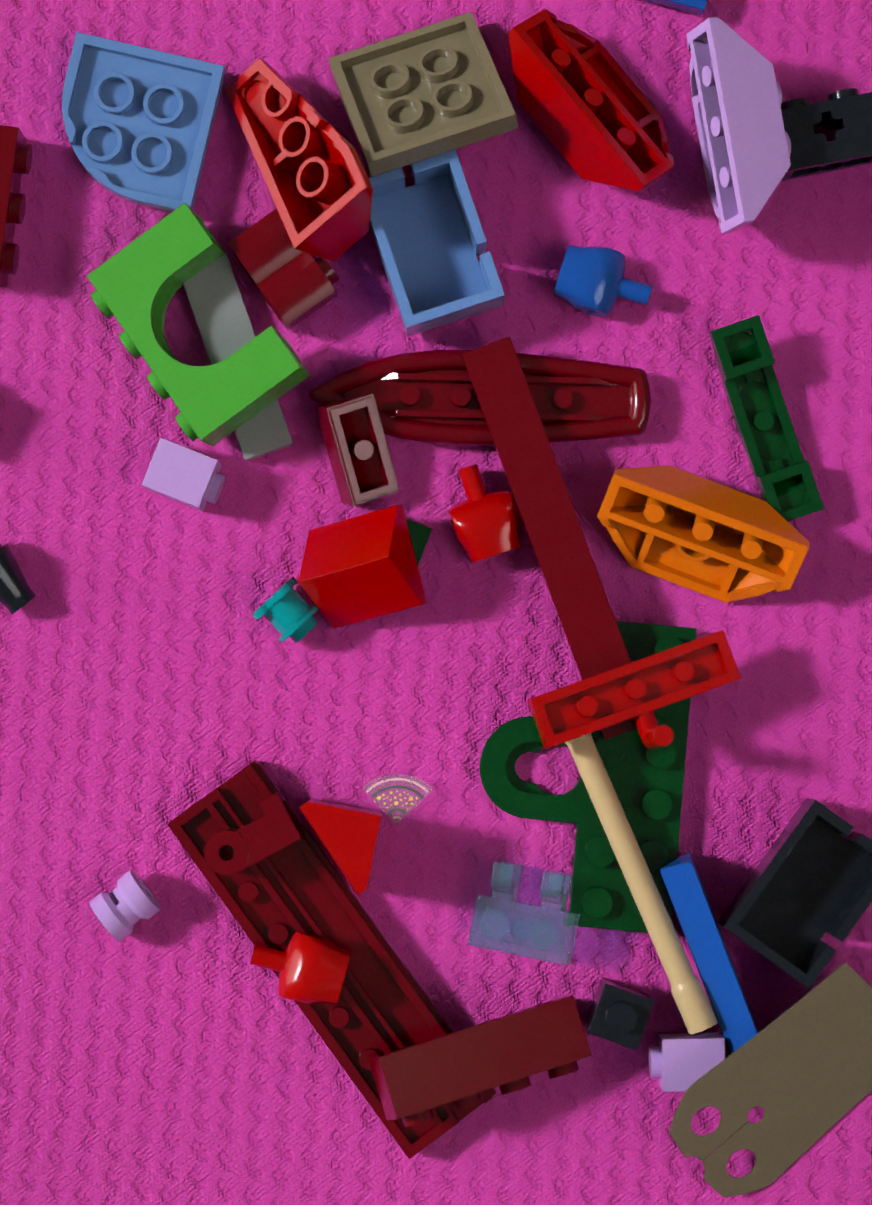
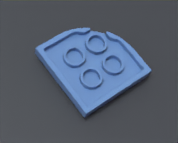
M76 32L63 87L62 113L66 134L79 161L100 185L129 202L173 212L184 203L193 209L226 73L225 66Z

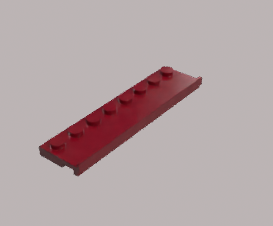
M255 760L167 825L254 945L258 944L285 952L295 932H300L331 941L338 948L351 952L337 1005L295 1002L410 1159L457 1125L462 1118L481 1104H485L492 1099V1096L496 1094V1090L492 1088L481 1092L483 1102L453 1111L451 1102L432 1108L434 1118L404 1127L402 1118L386 1120L368 1059L452 1033L453 1030L293 810L292 812L305 835L302 839L230 876L219 875L213 872L206 864L204 848L212 835L227 828L240 829L263 817L265 814L259 802L279 792L263 768ZM273 970V972L276 974V976H277L278 979H279V973H280V972H277V971H274V970Z

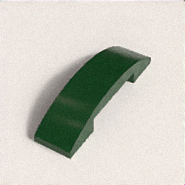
M757 315L710 331L715 358L729 406L763 500L771 505L787 521L824 509L808 460L804 461L772 364H775L760 316Z

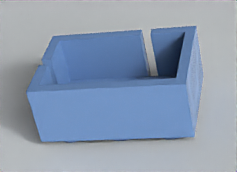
M456 150L412 163L414 185L406 188L402 167L369 178L373 187L370 228L407 337L502 306L504 303L505 294L490 251L486 252L487 241Z

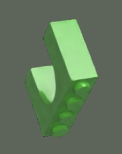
M184 203L88 274L87 277L96 289V291L90 294L94 303L108 319L115 316L124 329L118 335L123 345L135 359L142 356L151 368L152 372L147 375V379L163 400L171 397L181 413L176 415L175 419L184 433L192 441L199 438L201 441L214 446L311 374L284 335L273 326L264 330L228 358L212 365H187L181 363L172 353L164 330L165 314L169 302L186 280L225 254V251L199 214Z

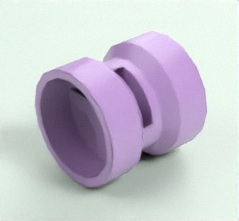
M129 870L117 880V887L110 893L101 892L89 901L90 907L99 921L119 942L133 932L134 924L139 920H149L162 910L152 892L132 870Z

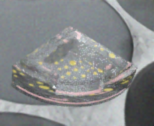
M402 773L379 776L362 787L396 824L433 790L428 783L420 778Z

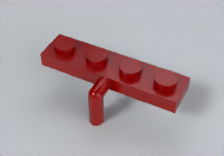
M724 630L536 696L527 701L545 749L631 718L635 720L643 744L649 749H655L669 745L674 735L670 727L658 725L653 710L739 680L741 676Z

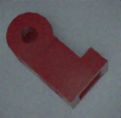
M282 791L259 802L265 814L263 817L240 829L227 828L220 830L208 839L204 848V858L206 864L213 872L226 876L236 874L305 837Z

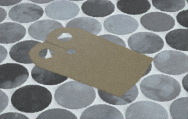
M845 962L775 1021L687 1089L674 1114L669 1133L685 1157L693 1156L702 1161L705 1169L703 1179L723 1197L744 1195L769 1186L849 1110L872 1091V987ZM756 1106L762 1107L764 1109V1117L757 1123H750L747 1119L748 1112ZM703 1107H716L721 1113L719 1126L710 1134L703 1136L695 1134L691 1129L693 1115ZM741 1149L753 1151L756 1156V1163L751 1172L739 1178L730 1176L726 1170V1164L730 1156Z

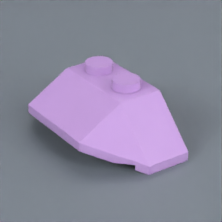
M711 17L687 33V47L691 51L689 63L691 97L708 194L715 215L719 218L721 233L727 234L738 230L756 219L791 166V141L784 129L781 112L782 91L779 83L776 81L773 64L719 17Z

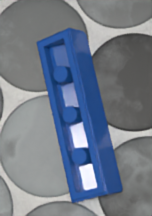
M689 852L660 869L661 875L731 1055L757 1035L759 1029L692 854Z

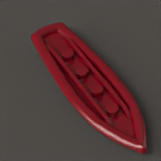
M471 350L410 352L368 361L336 374L311 388L308 393L309 397L320 405L373 393L384 434L396 438L432 444L494 445L461 357L463 353ZM516 353L549 443L634 436L644 433L650 414L651 394L647 374L643 369L585 360Z

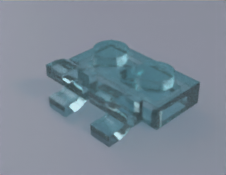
M505 861L494 862L491 878L492 896L486 894H477L468 945L562 965H570L580 913L565 911L572 875L555 871L543 872L541 883L542 903L540 906L516 901L524 865Z

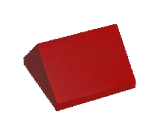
M402 504L309 530L298 582L333 629L427 604Z
M311 799L299 808L356 893L359 895L367 890L370 883L383 812L318 799Z

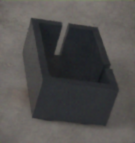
M806 798L717 923L810 989L836 952L834 948L821 941V938L827 932L832 937L843 942L872 902V840L862 833L852 831L854 827L817 800Z

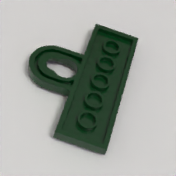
M616 621L631 663L696 640V628ZM691 697L653 710L658 725H666L673 731V740L667 746L655 749L647 748L642 742L638 728L606 740L603 739L600 730L591 733L671 921L673 904L660 869L676 860L678 855ZM533 716L520 717L498 727L486 741L480 756V778L489 798L500 809L516 817L576 823L568 925L648 933L581 775L571 790L556 795L545 793L534 783L521 780L515 771L517 759L526 752H538L544 748ZM565 743L559 744L568 747Z

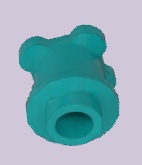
M294 576L252 614L256 620L264 616L282 635L279 638L281 643L289 636L295 643L299 642L318 624V621L312 616L318 610V607L314 605L311 608L293 588L298 583Z

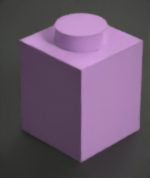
M160 438L142 486L148 491L204 512L207 502L212 504L217 502L226 476L219 473L222 465L218 460Z
M699 1032L691 1035L689 1033H658V1047H649L650 1078H659V1086L663 1092L687 1091L695 1081L725 1059V1038L719 1032Z

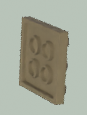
M472 12L328 58L333 78L371 177L519 129L516 113Z

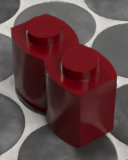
M277 208L227 243L230 251L287 331L337 297V292L332 284L337 282L339 278L333 268L324 258L317 257L314 260L311 254L294 249Z

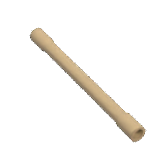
M591 733L564 742L575 761L669 979L673 998L689 1034L699 1033L718 1023L700 980L692 970Z

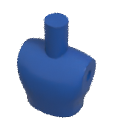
M568 245L554 296L564 299L573 307L587 314L607 317L618 297L647 305L652 286L624 278L625 256L617 250L599 246L577 247Z

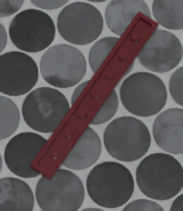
M510 336L463 353L461 357L581 680L631 663ZM634 718L600 729L603 739L606 740L636 729L637 726Z

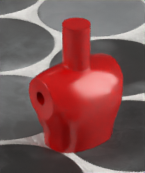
M477 464L458 470L467 500L448 510L457 540L466 551L470 562L474 563L522 547L519 538L518 514L510 492L496 491L487 493Z
M295 932L285 952L255 944L250 964L280 972L278 983L279 996L309 1004L329 1003L337 1005L351 952L338 948L331 941Z

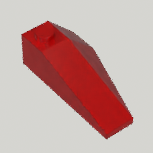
M259 58L232 82L225 91L294 249L334 262L369 232L373 187L355 148L265 60Z

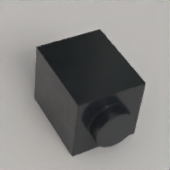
M601 977L584 1026L590 1034L637 1051L655 1001L646 993Z

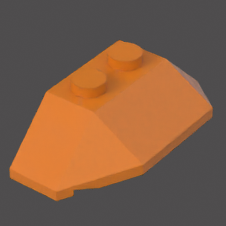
M671 465L615 469L597 515L602 525L606 526L614 543L630 567L725 603L760 596L774 590L777 592L790 590L810 547V542L766 501Z

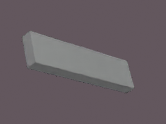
M226 253L183 283L211 365L228 358L256 337ZM278 399L235 430L246 462L294 445Z

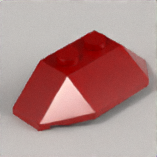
M546 9L511 29L508 35L517 101L581 179L641 191L675 166L673 156L669 154V141L663 117L599 40L571 24L557 20L556 15Z

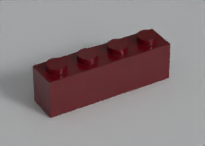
M571 995L368 1060L386 1120L402 1118L404 1127L434 1118L432 1108L449 1102L452 1104L453 1111L483 1102L481 1092L498 1086L502 1095L531 1086L529 1076L546 1070L549 1079L578 1071L577 1060L592 1056L574 996Z

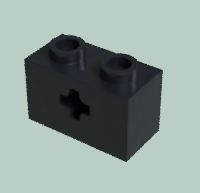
M849 88L829 94L828 101L809 104L808 98H797L781 104L784 129L791 141V166L781 181L872 164V92L859 94L857 88ZM820 123L824 124L826 131L835 130V134L830 141H827L823 133L815 134V130Z

